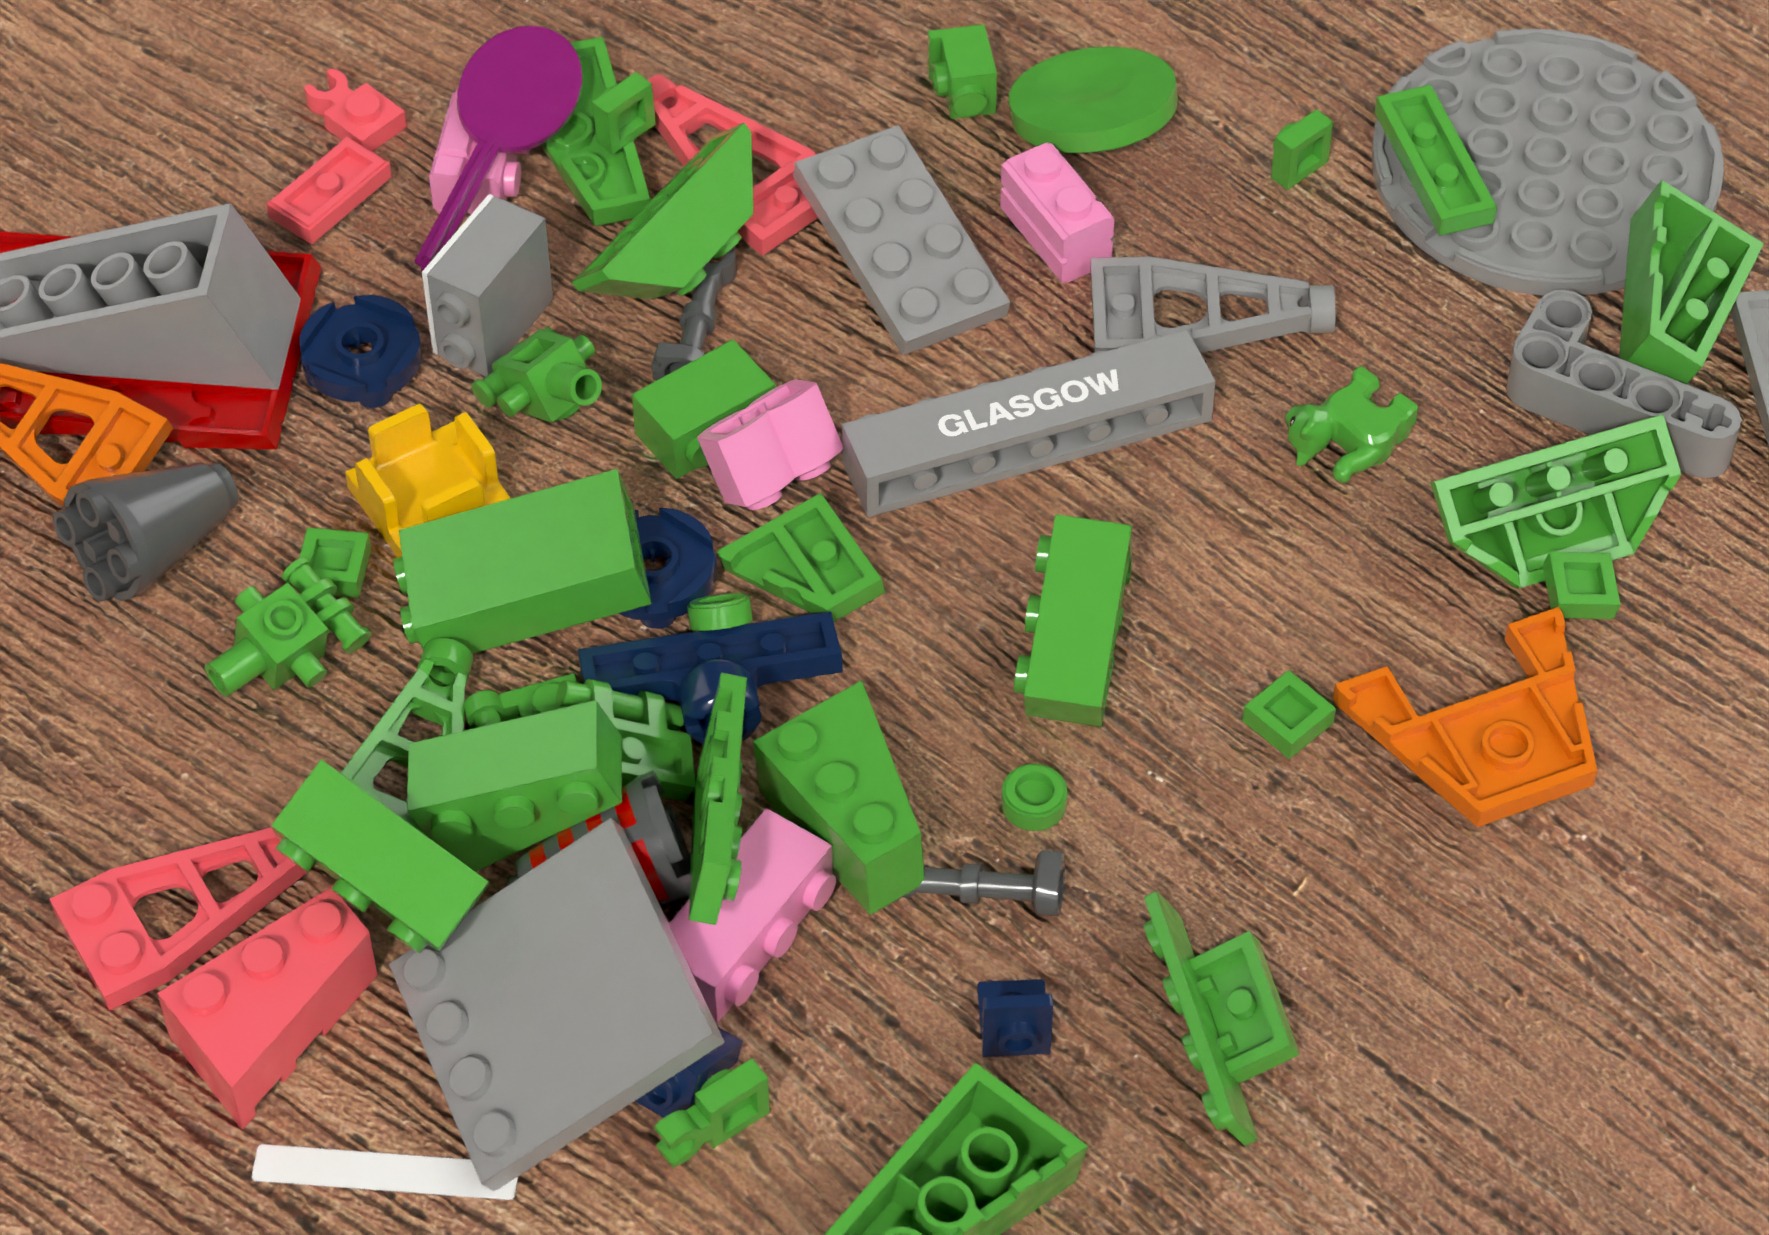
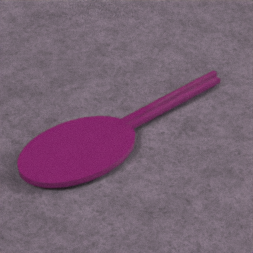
M539 26L512 28L489 39L468 61L459 83L457 110L463 128L477 142V145L414 261L415 264L421 266V271L427 267L459 229L498 153L521 152L543 144L557 134L573 114L581 91L582 67L574 47L559 33Z

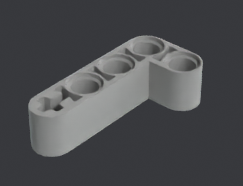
M1554 290L1545 294L1538 301L1515 340L1506 391L1514 404L1522 409L1589 435L1663 414L1681 471L1701 478H1713L1724 474L1730 467L1742 420L1739 410L1732 403L1716 395L1586 346L1592 310L1590 303L1580 294L1569 290Z

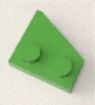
M821 493L717 551L720 563L726 572L811 614L831 611L833 622L886 593L881 577Z

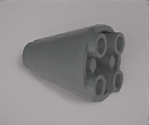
M196 463L95 478L70 487L64 498V508L56 511L53 515V524L59 539L65 545L72 547L79 564L84 569L83 579L89 593L100 602L111 597L123 601L145 592L222 523L228 516L229 510L235 508L238 504V490L231 474L218 463L210 465Z

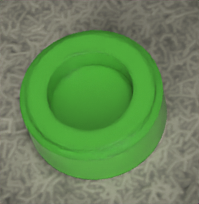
M724 593L694 599L687 605L691 630L710 631L727 629L753 621L750 597L744 593Z
M1027 764L1014 769L1006 776L1002 785L1001 807L1005 817L1013 825L1029 831L1045 830L1056 825L1066 812L1067 785L1065 780L1056 770L1041 764Z

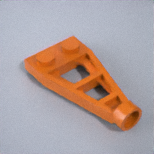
M0 363V390L2 387H11L36 397L15 429L8 428L0 422V450L54 502L63 507L64 498L70 487L80 482L145 471L173 430L167 418L116 391ZM57 411H67L87 416L94 421V426L71 460L65 464L55 462L36 442V437L48 419Z

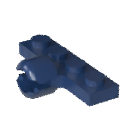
M831 611L750 623L727 629L696 631L578 649L583 684L587 679H593L609 683L613 691L638 696L640 691L661 694L664 699L676 700L681 706L687 733L702 745L704 744L721 673L747 677L742 743L752 735L761 723L758 687L769 683L843 672L842 652Z

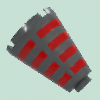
M652 770L638 776L622 787L621 804L552 835L515 860L517 875L511 876L507 880L508 884L513 883L610 818L623 827L659 905L690 899L691 856L672 807L664 809L660 795L665 794V791L656 773Z

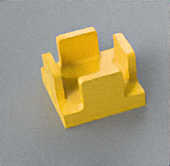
M422 404L412 406L370 426L368 435L372 453L371 459L365 458L355 463L354 468L345 472L348 489L396 557L402 556L399 536L400 529L511 499L499 482L495 451L468 413L464 412L455 416L453 422L431 432L429 413Z

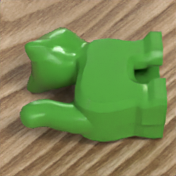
M1359 366L1353 371L1350 383L1333 392L1323 404L1297 405L1292 407L1286 414L1285 423L1288 427V441L1297 451L1296 465L1303 466L1326 448L1331 440L1336 442L1347 453L1338 459L1333 468V478L1337 482L1346 483L1353 474L1362 472L1372 466L1380 465L1391 456L1395 446L1410 435L1411 428L1417 420L1418 406L1400 392L1390 401L1388 407L1377 406L1370 397L1380 387L1377 376L1364 367Z

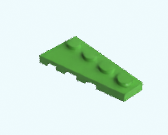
M726 673L720 674L695 777L696 788L693 790L689 920L712 925L717 923L722 899L728 901L735 900L742 862L737 860L742 827L737 825L742 805V794L738 793L743 767V762L740 761L747 677Z

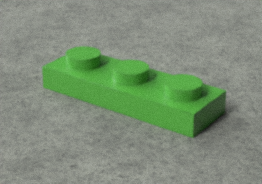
M1432 85L1377 96L1375 115L1438 235L1441 236L1493 224L1497 206Z

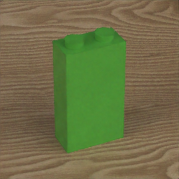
M618 469L399 530L402 556L395 557L393 563L400 589L403 594H408L409 601L408 606L400 608L401 620L409 643L419 642L423 649L425 644L432 639L449 638L462 643L474 654L652 604L634 506Z

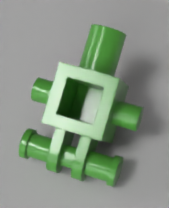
M546 327L543 330L539 329L525 341H521L514 346L508 354L492 363L493 372L482 380L477 379L471 384V388L476 398L487 408L495 405L497 399L499 407L509 417H513L520 411L523 414L553 423L554 421L571 416L581 405L587 406L594 403L601 393L602 382L600 376L594 370L588 369L585 361L595 354L594 346L587 337L580 334L572 340L571 337L557 334L551 328Z
M306 557L297 559L285 569L282 579L286 584L266 598L255 586H251L241 592L235 599L236 605L243 613L236 619L234 646L205 665V671L209 680L223 696L228 697L258 675H261L273 690H276L296 675L308 688L312 687L327 674V670L318 661L325 655L327 634L333 632L343 643L342 648L347 654L357 651L370 639L372 633L369 629L362 627L351 615L354 611V606L346 597L336 600L334 594L337 591V586L330 578L320 579L311 568V562Z

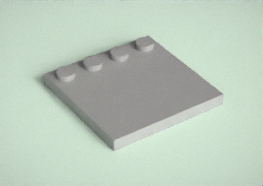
M612 818L470 910L440 952L426 944L420 954L411 949L389 964L480 1182L493 1191L503 1187L725 1043L623 827Z

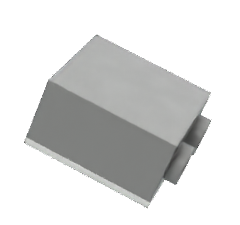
M488 194L422 271L434 354L443 357L455 367L468 368L486 377L493 372L492 363L511 351L553 300L546 220L544 217Z

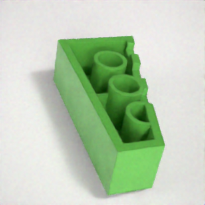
M975 1062L824 1235H1000L1076 1182L1088 1145Z

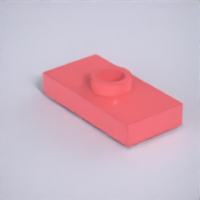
M346 137L266 203L268 216L312 245L392 177L390 163Z

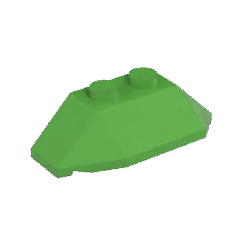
M742 123L712 136L605 249L571 282L580 292L653 300L674 291L678 296L685 295L700 284L707 275L703 267L712 257L717 259L723 256L741 240L742 237L737 231L753 215L752 136L746 124Z
M1661 414L1431 482V486L1449 544L1515 589L1545 581L1543 564L1549 551L1611 553L1612 560L1634 554L1658 515L1668 492L1674 488L1682 473L1664 415Z

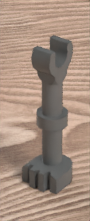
M734 249L727 252L720 262L707 263L703 267L707 275L695 287L691 302L686 303L682 309L679 323L683 331L679 344L662 342L658 344L651 365L653 380H659L705 355L702 352L705 338L714 331L717 321V312L714 306L718 292L722 290L723 286L731 283L736 278L737 264Z
M1041 850L1036 857L1034 875L982 871L981 864L964 863L962 870L924 867L925 879L918 888L902 897H910L915 893L960 896L961 903L979 904L980 897L1032 901V906L1037 915L1059 917L1065 888V858L1063 852Z

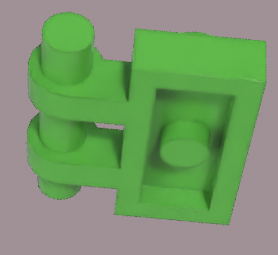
M587 679L584 684L563 680L560 683L556 695L558 705L568 707L597 700L621 734L622 787L638 776L653 770L665 791V794L660 795V797L683 802L688 798L696 786L691 736L688 733L679 732L684 723L680 705L664 702V697L661 694L640 691L638 696L613 691L609 683L593 679Z

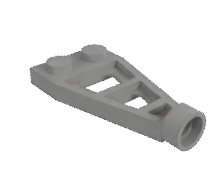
M1157 257L1091 258L1094 353L1113 350L1145 341L1153 336H1164L1188 329L1200 353L1300 331L1315 334L1334 333L1335 293L1333 285L1309 286L1307 281ZM1163 290L1195 294L1206 303V315L1203 319L1193 324L1174 328L1162 327L1154 320L1153 297ZM1226 294L1263 299L1266 302V313L1245 319L1227 321L1221 317L1219 298Z

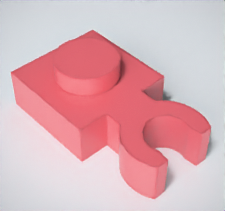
M331 68L326 71L330 91H319L311 84L304 87L308 108L316 114L323 115L325 128L341 141L348 137L373 152L407 127L405 111L367 83H364L354 91L348 87L346 76L339 70Z

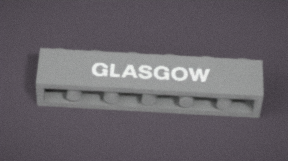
M1188 329L1164 336L1157 335L1135 344L1109 351H1098L1084 358L1051 367H1040L1029 373L993 383H982L971 389L938 398H927L913 405L880 414L865 415L858 420L842 424L843 465L868 518L1212 421L1216 381Z

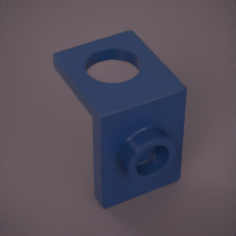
M1043 979L978 982L977 996L982 1057L1051 1054L1053 998L1052 994H1046L1045 981Z

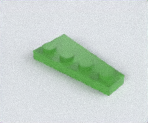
M601 36L571 42L570 44L577 52L582 67L580 96L575 110L567 123L557 134L541 144V147L594 226L634 219L651 201L634 141H631L612 155L597 143L592 101L600 97L608 88L617 85L604 38Z

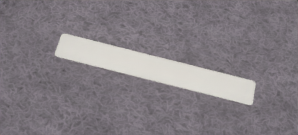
M267 1144L258 1146L252 1172V1179L261 1182L512 1200L515 1197L518 1179L516 1177L503 1187L493 1191L481 1184L474 1165L469 1159Z

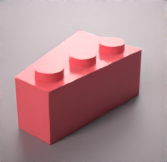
M332 887L157 993L169 1037L242 1130L256 1115L254 1107L278 1080L284 1083L296 1070V1059L320 1033L325 1036L378 976L369 930L344 900L331 890Z

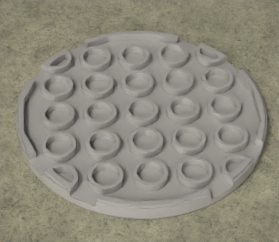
M1514 29L1494 32V37L1490 39L1479 40L1466 44L1464 40H1459L1440 48L1424 57L1423 64L1407 77H1401L1388 93L1432 85L1497 206L1493 224L1439 236L1378 119L1374 128L1371 160L1376 189L1391 218L1411 241L1438 262L1476 281L1505 290L1543 296L1554 290H1569L1582 296L1625 288L1630 219L1661 180L1711 211H1716L1723 182L1724 162L1722 148L1714 125L1708 123L1697 108V98L1668 71L1665 70L1659 73L1637 60L1638 53L1610 41L1569 31Z

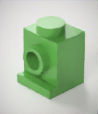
M985 25L928 31L927 72L929 80L933 81L936 97L945 96L950 118L995 114L997 71Z

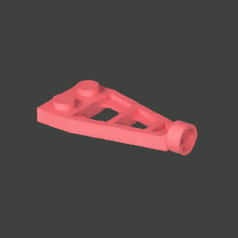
M655 75L648 79L652 83L656 125L654 126L683 167L699 151L687 136L705 124L725 131L745 123L751 131L752 154L775 164L779 168V170L753 187V215L737 231L742 239L759 254L765 255L818 218L793 177L795 162L816 155L814 151L683 85L677 86L664 75Z
M272 827L113 868L49 899L58 921L109 1011L174 979L308 873L275 849L281 840L276 837ZM241 861L250 862L258 875L257 881L230 900L216 902L202 880L204 875L226 865ZM171 888H181L189 891L198 905L195 917L167 939L156 940L149 937L134 911L136 902L145 895Z

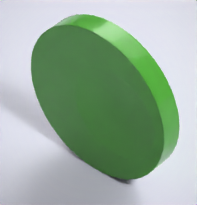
M1092 47L1062 53L1029 68L1011 87L1009 105L1012 125L1018 135L1035 146L1046 142L1052 143L1059 152L1090 153L1127 146L1154 134L1173 117L1178 105L1176 78L1172 68L1156 55L1126 47Z

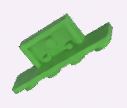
M1156 890L1144 896L1151 920L1144 923V930L1156 955L1160 959L1165 958L1170 973L1169 976L1163 978V986L1167 997L1175 1011L1179 1015L1184 1014L1189 1029L1188 1033L1182 1035L1185 1051L1195 1069L1200 1073L1203 1072L1209 1090L1202 1093L1204 1107L1217 1130L1227 1129L1244 1146L1257 1141L1258 1137L1239 1083L1300 1055L1260 941L1248 931L1195 957L1180 914Z

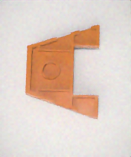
M1559 607L1507 624L1504 640L1529 678L1422 716L1416 714L1388 666L1335 684L1333 700L1337 707L1476 827L1592 787L1595 783L1598 770L1583 703H1579L1574 681L1576 670L1572 652L1567 649L1564 636L1566 625L1563 613Z

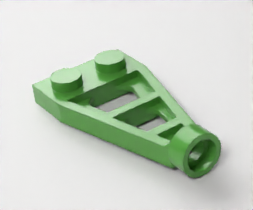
M435 638L425 644L416 673L341 772L342 775L424 835L426 834L407 812V802L374 789L373 781L383 766L390 761L408 768L409 743H413V741L399 736V731L410 712L441 725V736L464 731L463 703L465 702V685L474 658L471 651L465 645L449 638Z

